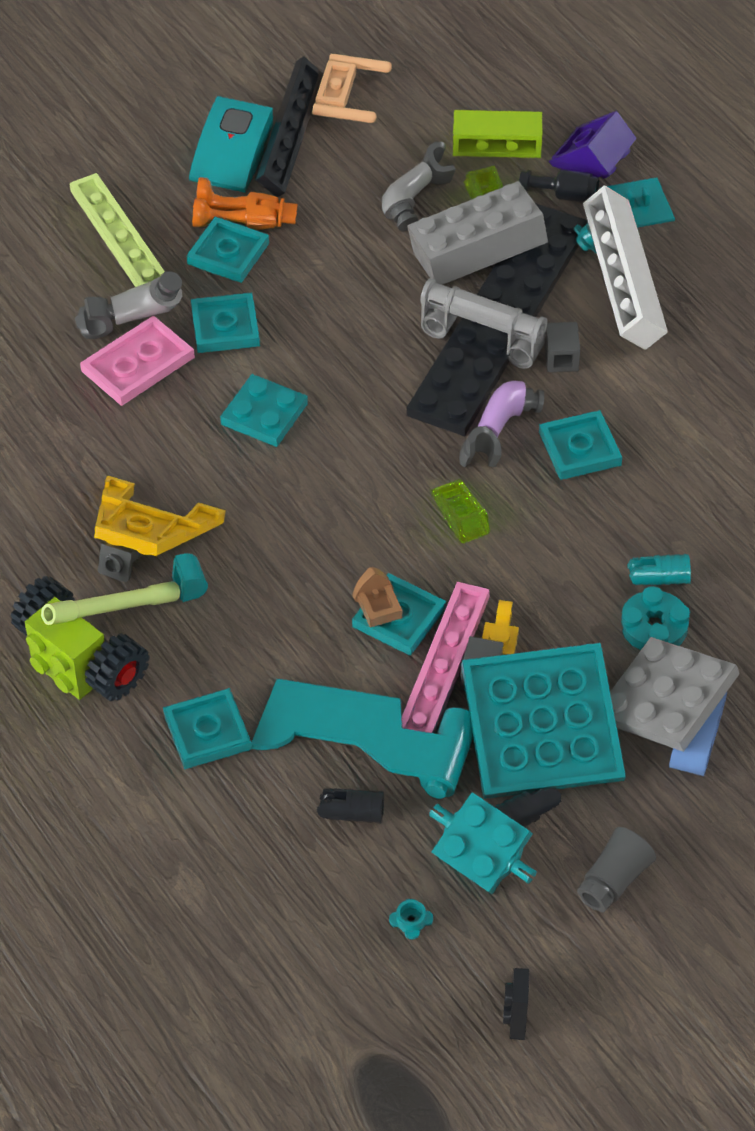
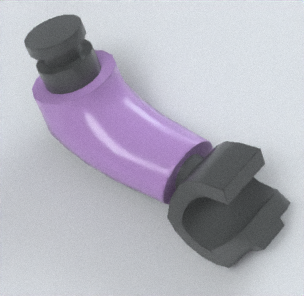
M509 381L497 388L484 410L478 427L470 432L461 447L460 464L463 467L471 463L475 452H483L488 456V466L496 467L501 458V444L498 436L510 417L520 416L522 411L529 412L531 408H533L535 413H541L544 404V391L537 390L536 393H533V389L526 388L525 383L522 381Z

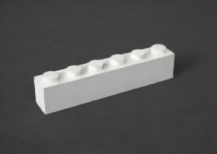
M604 185L583 203L619 334L621 337L646 350L664 336L668 330L630 202Z

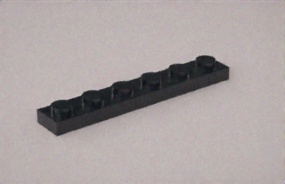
M304 56L295 63L256 180L276 197H280L286 192L323 77V73Z

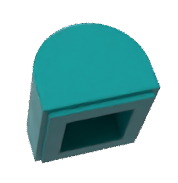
M189 553L175 555L172 579L180 588V600L186 602L201 597L207 591L208 583L198 558Z

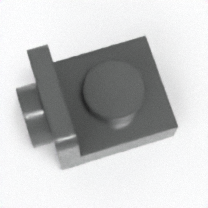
M103 541L100 549L98 572L127 582L131 578L133 562L142 554L137 550L111 545Z

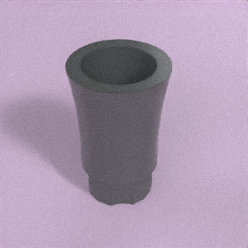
M623 827L615 828L606 847L586 873L585 880L577 889V893L582 901L593 910L605 912L613 902L620 898L629 885L656 861L654 850L635 832Z

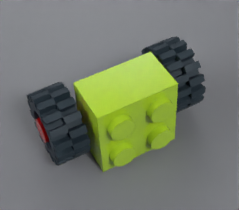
M43 576L42 580L37 578L34 581V585L29 584L26 586V593L21 592L18 596L20 601L15 602L13 608L16 610L11 612V617L13 618L11 623L27 636L26 642L29 645L31 655L30 663L38 673H46L54 680L62 692H70L79 700L94 689L107 700L114 701L115 699L118 701L122 698V694L126 697L130 693L129 689L131 687L133 689L136 688L138 685L136 683L137 680H142L145 675L142 672L147 670L149 666L146 662L150 660V656L145 648L128 635H123L122 633L118 634L117 637H110L109 643L104 640V634L82 617L76 618L73 621L47 625L41 616L42 607L49 603L66 600L75 601V598L72 597L73 593L51 576L50 578Z

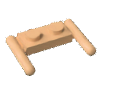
M331 53L315 99L316 102L313 105L312 114L374 123L377 118L375 112L345 108L356 76V69L389 73L392 69V64L389 61Z

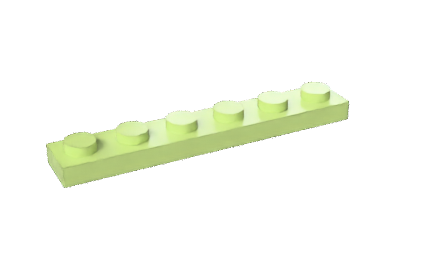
M97 173L70 183L71 193L135 287L153 281L165 272Z

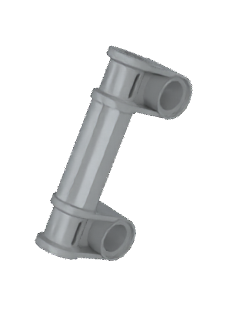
M429 278L423 287L420 299L422 304L421 327L425 333L433 338H443L456 318L460 316L507 333L508 344L506 354L509 355L510 353L508 360L514 366L522 369L532 366L545 344L546 317L536 318L523 313V310L520 308H514L470 293L457 286L450 288L438 284L434 278Z

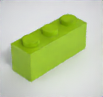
M454 110L453 156L541 158L542 112Z

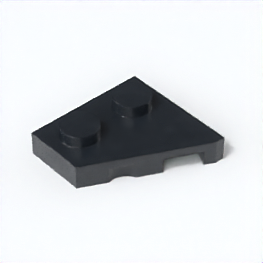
M514 968L512 983L505 982L503 1024H510V1039L525 1040L529 969Z

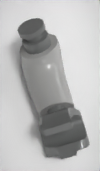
M443 142L430 144L423 161L393 182L382 196V211L387 219H393L400 231H407V225L418 221L413 211L415 205L414 198L429 183L437 185L446 184L452 180L456 170L453 164L448 166L438 164L446 149V144Z
M172 271L164 272L153 281L110 297L111 304H108L107 298L86 297L84 300L85 306L80 307L78 315L75 317L77 328L81 330L82 335L86 339H97L113 331L112 319L115 320L116 325L167 313L175 308L182 298L181 277Z

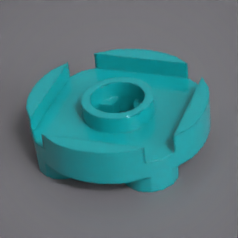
M655 586L647 587L643 592L635 594L628 599L623 606L621 617L623 635L632 646L639 650L644 647L650 637L679 646L688 634L690 610L674 595L663 592ZM649 618H659L663 624L656 622L651 625L649 624Z

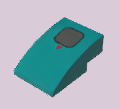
M217 96L206 119L195 151L189 181L198 182L199 177H204L210 180L212 186L245 193L262 160L264 144L274 125L273 108Z

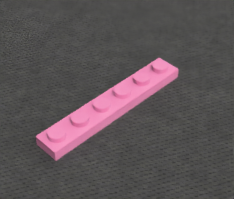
M461 582L456 583L403 712V729L436 733L461 671V663L464 659L469 636L474 637L490 598L489 589Z

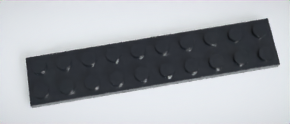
M537 203L535 204L543 213L548 243L496 263L477 295L514 308H520L523 310V313L533 317H537L579 246L576 241L578 234L575 232L574 227L578 224L583 228L588 223V220ZM462 318L408 404L406 416L465 437L510 362L508 360L510 353L509 355L506 354L508 334Z

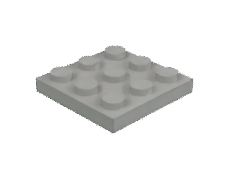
M650 637L610 691L616 727L684 752L740 674L737 665Z

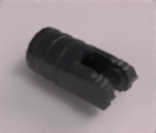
M551 787L539 789L538 791L535 790L531 793L524 791L518 796L507 799L494 807L523 827H526L532 822L540 820V815L552 810V808H556L562 802V793L556 790V788Z
M326 788L320 794L319 799L321 801L316 812L323 819L382 823L384 791Z

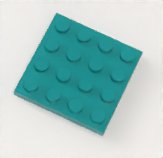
M601 643L462 660L461 666L484 799L519 795L524 791L531 793L535 790L538 791L539 789L549 787L556 788L557 790L625 780V769Z

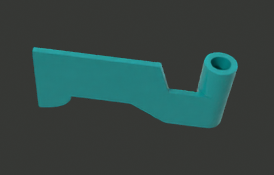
M277 679L253 737L252 749L270 750L280 748L290 743L295 736L355 745L360 747L387 771L419 777L422 788L429 796L442 799L450 797L455 793L473 740L470 713L462 708L447 709L443 715L438 733L434 734L402 728L400 698Z

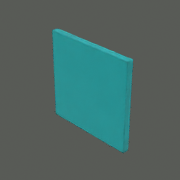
M657 177L607 186L629 200L637 228L675 221L673 212Z

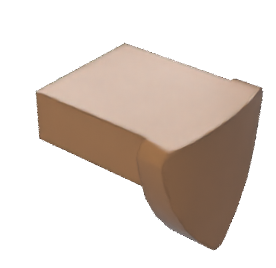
M374 567L368 568L355 585L352 595L354 601L359 602L370 628L402 618V609L393 591L394 588L391 581L384 572Z

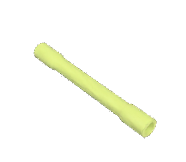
M171 581L150 585L147 588L76 601L66 600L49 603L42 607L41 616L47 625L73 621L76 618L149 604L158 605L174 602L180 597V588L176 582Z

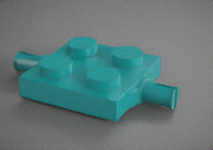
M473 792L469 795L461 809L454 815L438 803L433 808L444 816L441 817L433 810L430 811L429 816L445 826L442 837L431 853L489 893L493 894L502 879L511 874V872L527 884L533 879L524 874L522 870L533 877L536 876L537 871L520 860L523 848L533 833Z

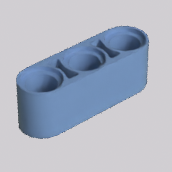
M727 692L685 751L673 748L669 768L701 776L705 775Z

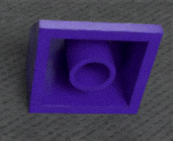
M614 111L578 126L549 160V163L561 170L592 173L593 176L605 179L615 172L617 162L630 153L629 147L637 138L619 113Z

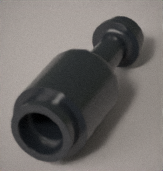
M531 170L521 171L519 182L526 191H529L530 187L551 189L555 191V196L559 200L585 202L599 190V177L593 176L592 173L560 170L556 177L532 175Z

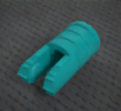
M689 554L637 557L630 559L627 564L630 570V580L635 585H676L682 583L690 584L691 582Z

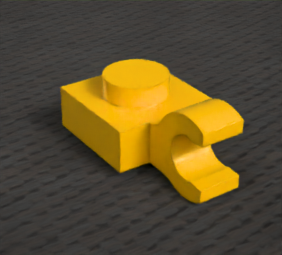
M499 600L496 622H485L482 639L504 642L503 655L515 654L519 627L510 626L513 602Z

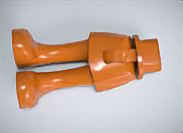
M199 177L197 198H195L193 205L192 223L193 227H206L216 216L233 223L246 224V227L253 230L274 228L275 226L281 227L282 223H296L298 204L286 203L285 198L280 200L276 196L250 192L248 196L240 197L220 196L213 192L208 178Z

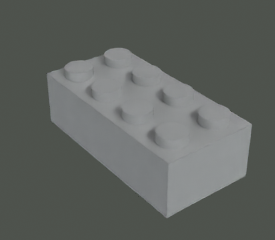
M519 181L407 225L414 255L429 278L436 279V282L441 285L548 243L543 213Z

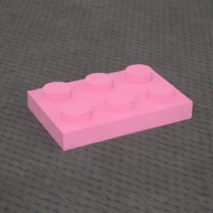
M152 316L80 364L81 371L123 406L194 359L195 355L194 349L159 319Z

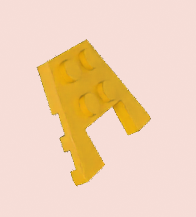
M107 476L95 525L94 538L104 540L111 545L137 550L143 555L158 556L223 524L226 510L198 502L183 517L130 501L129 499L134 495L135 483Z

